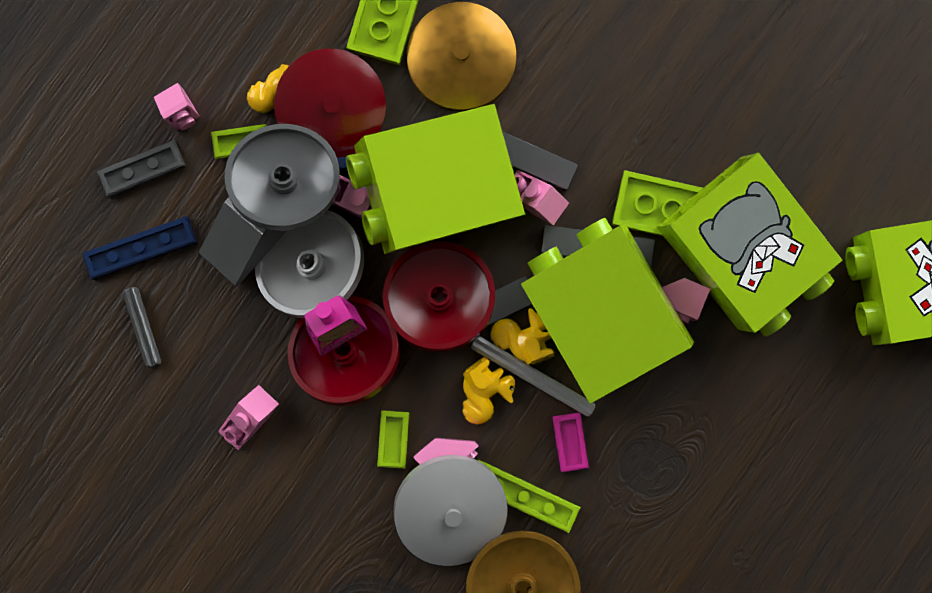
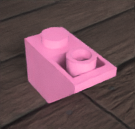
M178 83L154 96L163 119L176 131L190 128L195 124V120L200 117L186 92Z
M517 170L514 176L523 208L534 216L554 225L569 202L553 186Z
M340 175L339 190L332 205L362 219V212L372 209L366 187L354 189L350 179Z
M686 278L662 287L682 322L689 323V320H698L710 288Z
M258 385L238 402L218 432L228 443L239 450L268 420L279 403Z
M435 438L419 451L414 458L419 464L445 455H460L473 459L478 454L475 449L479 446L475 441Z

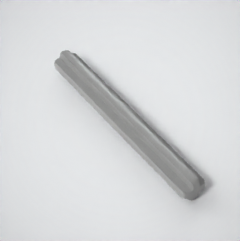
M478 336L471 346L472 350L585 416H590L593 413L596 405L593 402L590 404L587 398L532 366L527 365L501 348L496 347L484 338Z

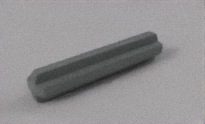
M137 287L125 289L123 296L145 366H157L161 364V359L139 289Z

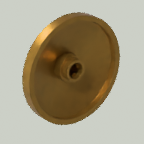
M470 2L448 3L430 11L414 28L407 47L408 70L417 90L428 101L440 108L463 112L487 106L499 98L511 82L516 64L515 42L505 22L490 9Z
M532 531L508 532L488 542L474 558L466 582V593H580L581 591L578 571L566 550L550 537Z

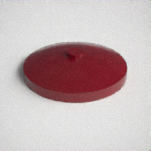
M327 48L306 53L288 66L276 88L274 109L278 124L298 125L316 132L328 142L336 157L340 158L356 154L354 145L363 136L379 133L385 118L386 101L381 81L374 70L363 59L344 50Z
M429 242L410 249L393 264L384 283L383 305L390 324L407 343L426 351H451L469 344L484 331L494 311L495 286L488 267L473 251L451 242Z
M350 296L347 301L355 306L368 330L323 356L319 354L308 334L304 318H300L292 331L287 352L290 371L297 384L305 393L319 402L334 406H348L366 401L386 386L397 368L400 356L399 336L390 324L385 311L377 304L364 298Z

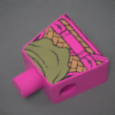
M340 295L327 302H320L313 310L304 315L308 334L321 356L368 330L355 306Z

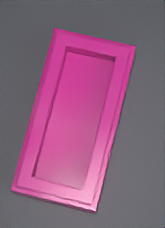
M580 412L552 416L560 472L589 468Z

